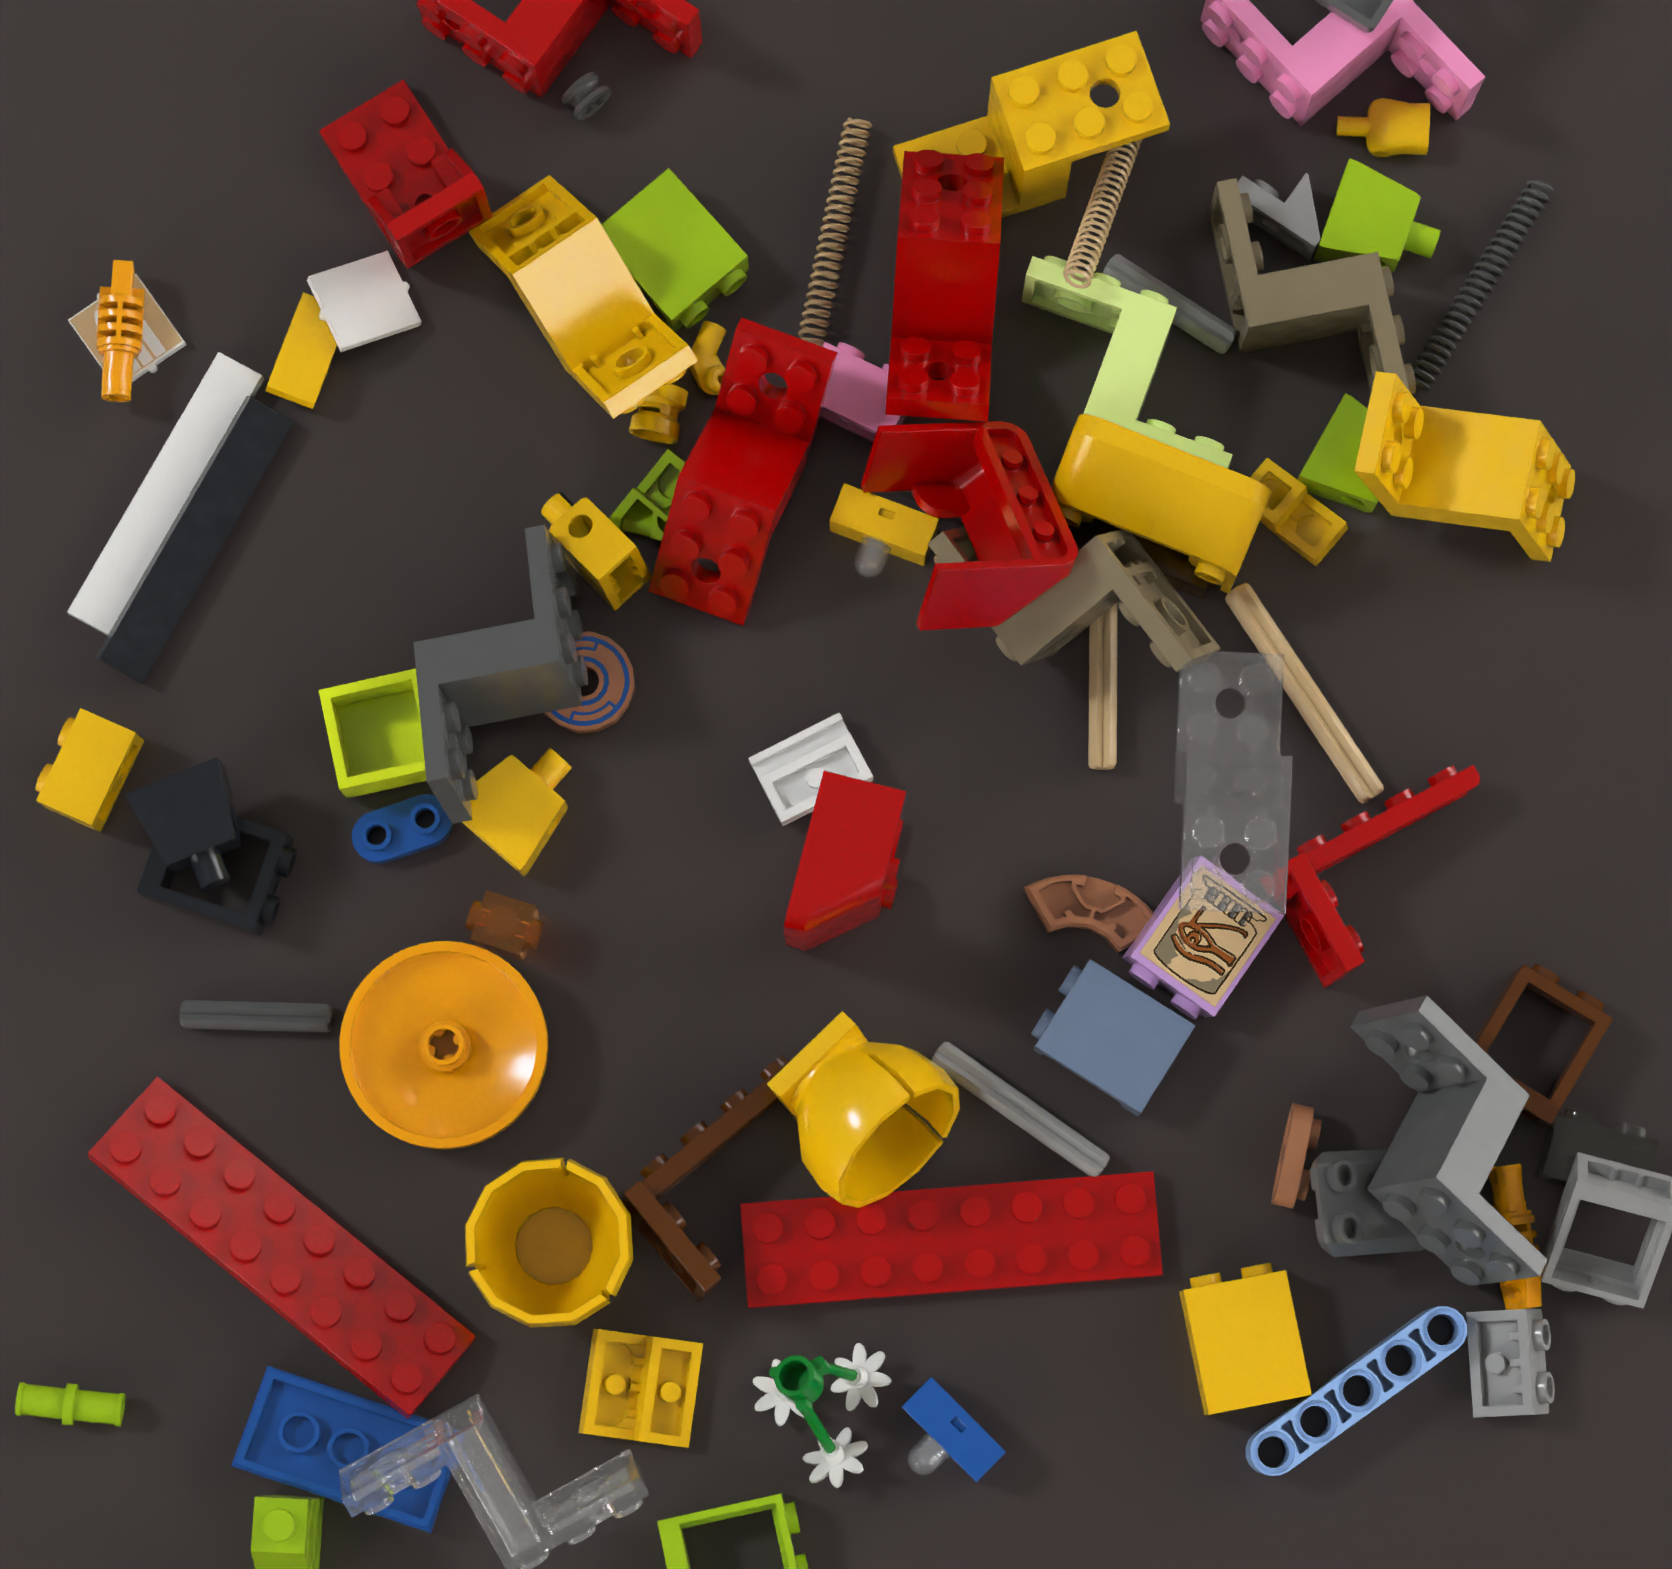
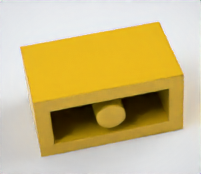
M80 708L76 718L69 717L61 729L58 745L62 747L54 764L47 763L38 777L35 790L39 792L36 801L53 812L101 833L144 740L136 732Z

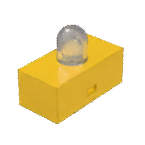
M845 483L829 520L831 532L861 543L854 563L856 570L865 577H874L880 574L889 554L924 566L931 549L928 543L935 538L939 526V518L869 492L863 493V490Z

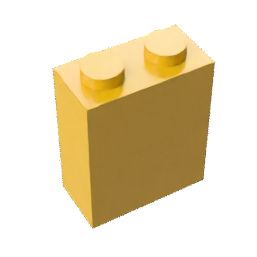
M1271 1263L1240 1268L1242 1279L1222 1282L1220 1272L1189 1278L1191 1289L1179 1291L1204 1415L1312 1395L1286 1270L1273 1272Z

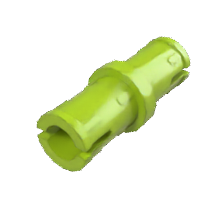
M20 1382L16 1395L15 1415L62 1419V1425L73 1426L75 1421L113 1424L121 1427L126 1395L125 1393L116 1394L79 1390V1384L67 1383L66 1388Z

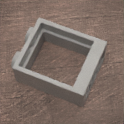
M1577 1152L1542 1254L1548 1260L1542 1270L1541 1282L1552 1284L1562 1291H1578L1601 1297L1615 1305L1628 1304L1644 1309L1672 1233V1177ZM1581 1200L1651 1218L1634 1266L1564 1248Z

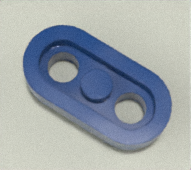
M422 794L361 816L353 827L352 843L357 853L364 860L373 864H385L440 845L449 837L453 824L436 796ZM423 811H431L435 815L434 823L428 828H421L417 825V817ZM377 827L385 829L386 838L384 842L378 845L369 843L368 835L372 829Z

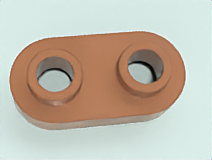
M1296 1103L1291 1105L1271 1199V1204L1293 1209L1296 1199L1303 1201L1306 1199L1311 1178L1310 1170L1303 1169L1307 1148L1315 1150L1317 1147L1322 1120L1313 1118L1314 1107Z

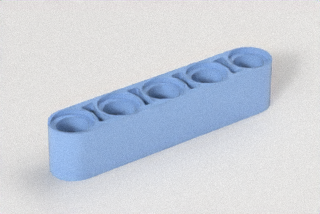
M1437 1306L1422 1311L1311 1391L1312 1395L1303 1397L1257 1430L1248 1439L1245 1448L1246 1459L1249 1465L1256 1472L1267 1476H1280L1293 1469L1455 1352L1464 1343L1467 1335V1324L1464 1317L1456 1309L1448 1306ZM1436 1315L1445 1317L1452 1326L1451 1339L1444 1345L1434 1343L1428 1335L1427 1327L1429 1321ZM1395 1345L1401 1346L1408 1351L1411 1360L1409 1369L1400 1376L1392 1374L1385 1364L1387 1351ZM1352 1376L1361 1377L1367 1383L1369 1389L1367 1400L1359 1406L1349 1404L1343 1395L1344 1383ZM1311 1406L1320 1408L1327 1419L1325 1430L1316 1437L1307 1435L1300 1423L1302 1413ZM1268 1437L1277 1438L1284 1446L1285 1455L1283 1460L1275 1467L1265 1466L1258 1457V1447Z

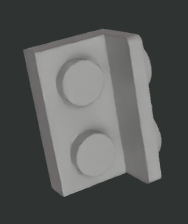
M1514 1309L1466 1312L1473 1418L1548 1414L1549 1403H1552L1554 1400L1555 1386L1551 1372H1546L1545 1351L1550 1348L1551 1332L1548 1321L1542 1318V1310Z

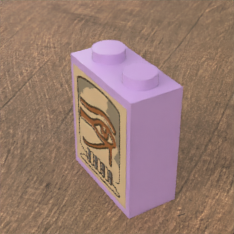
M1200 855L1191 858L1122 959L1132 965L1129 974L1140 983L1153 990L1158 984L1174 995L1170 1003L1194 1020H1196L1199 1014L1204 1018L1215 1017L1285 915Z

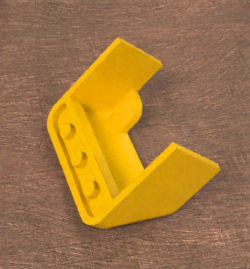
M1080 414L1078 416L1051 486L1068 526L1079 527L1081 522L1090 523L1096 518L1188 555V561L1196 567L1194 574L1207 582L1221 585L1220 590L1226 593L1230 592L1271 495V490L1255 479L1100 417L1088 414Z

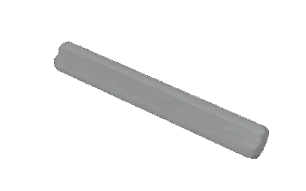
M950 1042L942 1043L933 1055L931 1061L943 1068L952 1080L1088 1176H1099L1108 1164L1110 1157L1106 1152Z

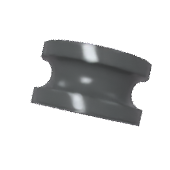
M592 71L580 77L562 96L561 100L565 106H573L575 108L573 115L577 120L581 121L593 115L611 96L612 92L608 86H600L598 84L600 77L596 72Z

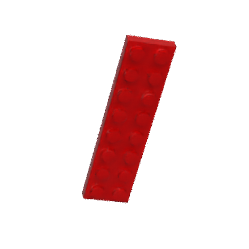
M158 1076L88 1152V1158L407 1420H409L476 1339V1336Z
M1154 1171L1099 1175L1097 1177L1086 1176L895 1191L887 1197L860 1208L843 1205L833 1197L740 1204L748 1308L1163 1275Z

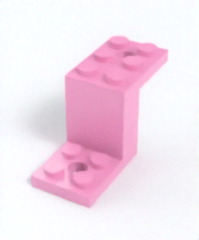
M1205 0L1200 19L1203 22L1202 29L1209 40L1217 47L1225 46L1237 58L1235 62L1243 76L1252 83L1258 81L1271 94L1269 96L1270 102L1278 113L1286 119L1293 117L1300 126L1305 124L1388 50L1392 54L1391 60L1395 67L1408 78L1413 76L1426 89L1425 95L1430 104L1440 113L1448 112L1455 121L1471 108L1485 79L1482 72L1413 0H1393L1377 27L1370 33L1361 31L1331 12L1293 46L1249 0Z

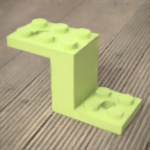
M1032 256L1025 276L1022 302L1113 334L1083 414L1100 417L1228 468L1233 454L1223 451L1224 445L1218 441L1203 436H1196L1195 440L1175 434L1176 429L1172 425L1160 420L1148 419L1146 423L1138 421L1167 342L1177 307L1169 305L1168 298L1157 292L1141 290L1138 294L1121 288L1120 281L1102 273H1094L1089 287L1083 289L1075 288L1067 283L1063 276L1066 260L1055 256H1045L1044 260ZM1073 273L1080 278H1085L1082 274ZM1068 275L1069 279L1075 284L1083 285L1086 283L1073 279Z

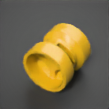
M669 384L662 385L650 393L639 406L638 412L632 415L629 432L634 436L652 442L664 444L677 443L681 430L677 420L679 412L686 407L688 391L679 386Z

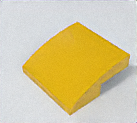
M593 1329L578 1433L689 1448L703 1343Z

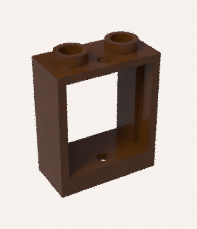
M1534 963L1531 968L1523 964L1514 971L1475 1037L1474 1042L1487 1053L1525 987L1590 1025L1548 1098L1511 1077L1530 1095L1520 1115L1544 1128L1552 1124L1614 1018L1602 1012L1605 1005L1600 1000L1578 990L1576 995L1572 994L1558 985L1561 980L1558 975Z

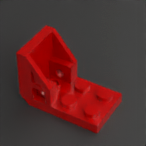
M404 79L319 130L325 144L407 269L492 218L483 185L474 171L453 148L448 149Z

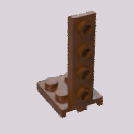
M783 1055L773 1061L759 1074L764 1080L762 1084L749 1094L744 1088L734 1093L719 1107L724 1112L723 1116L710 1126L704 1120L696 1124L680 1138L681 1143L685 1147L670 1159L664 1153L657 1156L639 1172L644 1180L642 1182L640 1180L624 1193L625 1197L622 1199V1202L631 1215V1222L698 1303L713 1292L718 1285L721 1277L718 1275L717 1269L721 1267V1264L703 1242L694 1246L684 1234L683 1229L687 1226V1223L677 1209L668 1201L661 1206L658 1200L779 1101L767 1083L789 1063Z

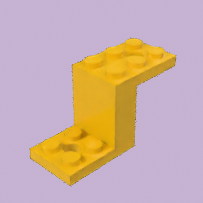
M1137 31L991 77L987 116L894 145L892 152L901 178L904 151L935 150L945 154L969 155L972 153H984L991 157H1004L1002 218L1066 198L1073 161L1169 131L1170 122ZM1098 85H1109L1117 91L1119 100L1111 107H1099L1091 100L1090 92Z
M548 175L493 212L492 218L469 231L475 244L507 275L564 369L613 419L620 414H626L637 409L643 403L646 396L662 385H669L678 381L684 376L687 368L698 361L689 345L653 312L598 218L552 176Z
M1376 371L1354 472L1390 515L1510 531L1531 560L1551 562L1554 547L1559 548L1563 541L1565 520L1560 516L1564 499H1570L1575 485V471L1571 469V465L1542 422L1533 419L1420 406L1397 374Z

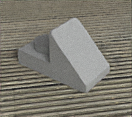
M1305 173L1285 203L1278 199V192L1266 182L1255 179L1252 182L1242 175L1238 181L1240 194L1248 193L1250 197L1253 223L1310 261L1316 252L1321 238L1308 173Z

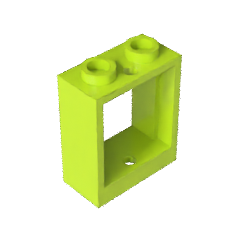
M779 1493L658 1520L657 1523L667 1569H691L683 1533L684 1528L770 1509L773 1514L784 1569H809L806 1555L795 1556L791 1535L801 1533L794 1501L784 1503L783 1495Z

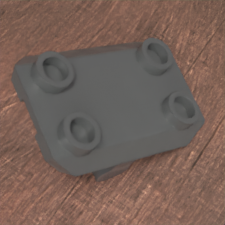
M1388 1149L1322 1152L1312 1163L1310 1178L1312 1190L1316 1192L1318 1219H1315L1317 1241L1321 1248L1333 1257L1415 1252L1425 1249L1418 1243L1417 1237L1400 1220L1388 1215L1384 1211L1382 1203L1367 1190Z

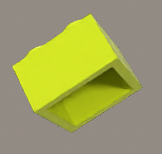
M416 668L318 690L339 790L346 799L426 781Z

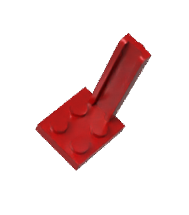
M1454 765L1445 768L1427 779L1431 786L1430 788L1417 795H1414L1411 788L1396 794L1384 802L1387 810L1373 818L1370 817L1367 811L1356 815L1340 825L1344 832L1343 834L1328 842L1323 834L1307 841L1296 848L1299 855L1284 863L1285 866L1277 869L1273 876L1265 880L1267 887L1282 914L1285 915L1286 921L1324 988L1343 979L1365 963V960L1361 955L1364 952V947L1358 933L1351 925H1344L1335 909L1338 907L1335 892L1326 880L1320 881L1317 874L1464 797L1480 782V775L1474 765L1460 772L1456 770Z

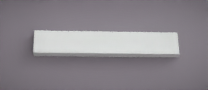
M218 352L68 609L69 615L108 636L246 396L255 397L265 380L261 374Z

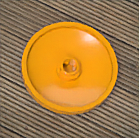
M434 941L411 946L393 954L376 966L363 979L349 1001L344 1014L339 1041L341 1067L345 1081L353 1098L366 1116L381 1129L401 1141L415 1146L440 1150L464 1148L484 1142L513 1124L534 1099L544 1077L548 1059L546 1020L540 1003L530 985L514 967L498 955L475 945L454 941Z

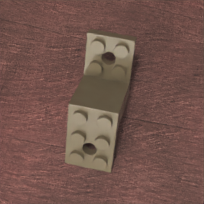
M1237 178L1218 181L1208 213L1232 323L1237 331L1236 341L1239 354L1357 331L1370 393L1372 392L1376 371L1397 374L1410 393H1416L1413 368L1410 363L1403 364L1399 345L1405 344L1402 319L1399 314L1392 316L1388 298L1394 296L1392 274L1389 266L1381 267L1378 252L1258 275V272L1264 270V262L1259 242H1251L1247 224L1253 223L1250 197L1248 193L1240 194Z
M965 526L942 531L928 543L936 554L934 557L935 563L979 561ZM1123 529L1095 536L1078 551L1072 572L1066 578L1003 624L992 627L998 635L996 643L1003 654L1012 661H1018L1022 666L1053 656L1118 602L1119 609L1125 618L1134 626L1138 627L1140 625L1152 640L1150 648L1155 657L1168 668L1172 666L1176 672L1207 661L1221 649L1134 535Z

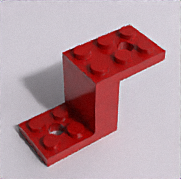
M416 0V7L423 18L421 23L428 31L443 40L449 35L463 45L461 48L463 53L472 61L483 67H486L488 63L492 64L504 72L502 78L515 90L523 94L530 90L541 98L546 94L610 4L613 6V13L620 20L632 27H636L638 23L654 33L652 38L658 45L672 54H677L678 51H681L692 58L703 43L699 9L686 0H521L506 22H503L472 0Z
M935 150L904 151L885 415L988 422L992 338L1001 241L1004 157H991L984 153H972L969 155L945 154ZM934 378H941L945 380H935Z
M741 318L735 329L715 408L678 476L649 592L736 624L744 625L751 609L770 538L804 472L838 352ZM775 373L780 375L786 381L787 387L779 388L773 386L766 380L764 374ZM705 558L715 562L720 571L713 572L703 568L698 559Z

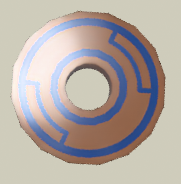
M588 631L583 632L582 640L575 641L577 655H583L586 669L593 671L599 677L597 689L590 695L582 696V706L544 713L545 716L559 727L578 734L600 732L616 724L625 714L624 712L629 707L635 692L634 669L624 649L609 637Z

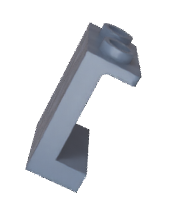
M1090 959L1083 970L1075 965L1073 966L1058 990L1066 996L1056 1013L1047 1008L1033 1029L1031 1035L1039 1039L1033 1051L1041 1056L1044 1054L1119 1101L1122 1108L1138 1117L1196 1025Z

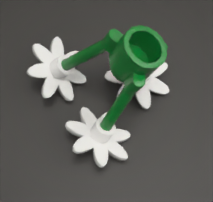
M857 1343L853 1351V1362L839 1357L835 1359V1364L828 1363L822 1356H817L810 1362L803 1356L792 1355L782 1361L778 1359L773 1360L772 1368L769 1370L771 1378L760 1376L753 1378L754 1385L767 1393L755 1403L756 1411H766L775 1407V1421L778 1426H782L785 1424L791 1408L797 1415L805 1418L818 1439L820 1451H813L803 1456L805 1463L816 1466L809 1476L811 1483H818L829 1475L832 1485L839 1488L844 1480V1470L856 1474L863 1472V1465L855 1457L862 1455L868 1448L866 1441L851 1443L852 1431L849 1427L844 1428L836 1440L832 1439L812 1407V1403L820 1397L823 1391V1376L827 1374L839 1378L832 1384L830 1389L834 1393L848 1391L845 1405L848 1411L854 1410L860 1403L861 1398L870 1407L876 1408L878 1396L874 1387L887 1386L892 1382L889 1376L876 1372L885 1360L884 1352L878 1351L867 1359L865 1347L861 1343Z

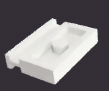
M840 712L748 758L782 826L813 812L823 771L868 782L874 781L873 775L851 733L848 731Z

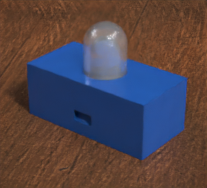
M932 1377L901 1407L927 1433L911 1449L908 1456L909 1466L916 1474L929 1475L933 1473L950 1456L977 1482L1006 1453Z

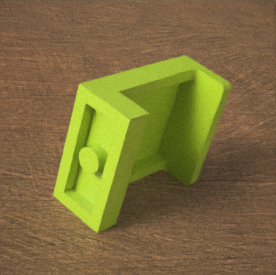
M670 168L601 224L640 290L666 318L667 325L674 332L683 325L687 329L696 325L708 313L710 308L707 305L721 293L724 296L731 295L748 277L745 274L749 269L748 255Z

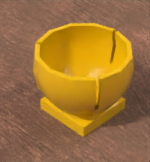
M843 1011L767 1083L790 1114L797 1120L802 1162L819 1187L841 1204L857 1208L890 1195L919 1172L943 1144V1141L931 1127L909 1109L905 1103L925 1118L942 1138L948 1136L960 1110L959 1089L943 1068L919 1052L902 1045L868 1042L858 1026Z
M564 1157L521 1161L485 1185L465 1224L466 1267L478 1268L469 1271L468 1274L491 1308L530 1328L576 1325L610 1304L609 1295H613L616 1298L633 1262L631 1215L606 1177L572 1159L567 1161V1166H565Z

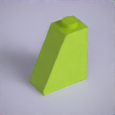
M264 1495L254 1498L251 1554L255 1569H319L324 1507L323 1497Z

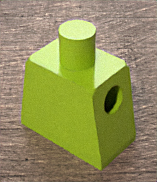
M1349 158L1314 260L1327 262L1378 252L1381 267L1389 266L1391 273H1393L1403 250L1431 259L1441 230L1413 221L1421 199L1418 193Z
M1345 393L1297 480L1307 486L1308 493L1366 513H1372L1379 500L1354 472L1368 409L1355 398Z

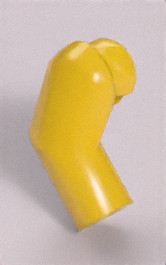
M703 321L691 349L698 361L690 366L689 369L701 390L710 395H718L725 368L717 356V352L726 334V329L716 323Z

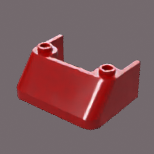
M1003 421L878 426L861 483L863 493L911 491L917 505L928 515L936 518L961 517L979 560L974 562L935 563L916 622L919 631L999 626L1072 572L1078 555V547L1033 445L1024 430L1014 424Z
M823 771L785 917L784 935L786 946L807 951L878 918L881 907L891 910L899 881L896 879L901 860L894 857L904 822L900 820L907 791Z

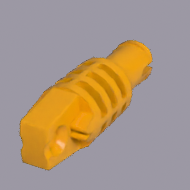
M113 260L111 287L100 286L96 349L103 356L101 398L110 402L131 401L133 362L142 351L145 289L134 288L135 270L133 261Z
M1521 1164L1493 1167L1489 1174L1493 1207L1533 1245V1238L1538 1237L1537 1230H1531V1223L1536 1222L1535 1215H1532V1210H1527ZM1539 1244L1533 1245L1540 1252ZM1541 1274L1539 1277L1499 1282L1506 1310L1541 1307Z

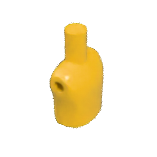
M1380 98L1374 100L1369 105L1366 117L1337 116L1336 136L1365 137L1368 151L1373 156L1389 157L1399 154L1427 155L1430 131V103H1408Z

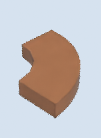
M1086 875L1049 877L1023 888L1047 933L1064 928L1087 929L1105 938L1117 954L1132 945L1153 915V911L1129 890L1118 884L1115 885Z

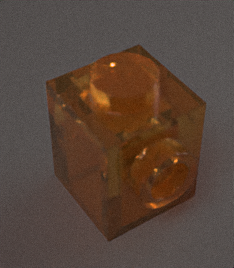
M486 890L482 902L474 900L468 914L465 929L472 931L470 940L475 946L524 961L528 949L535 951L541 937L544 921L538 920L540 912L535 905Z

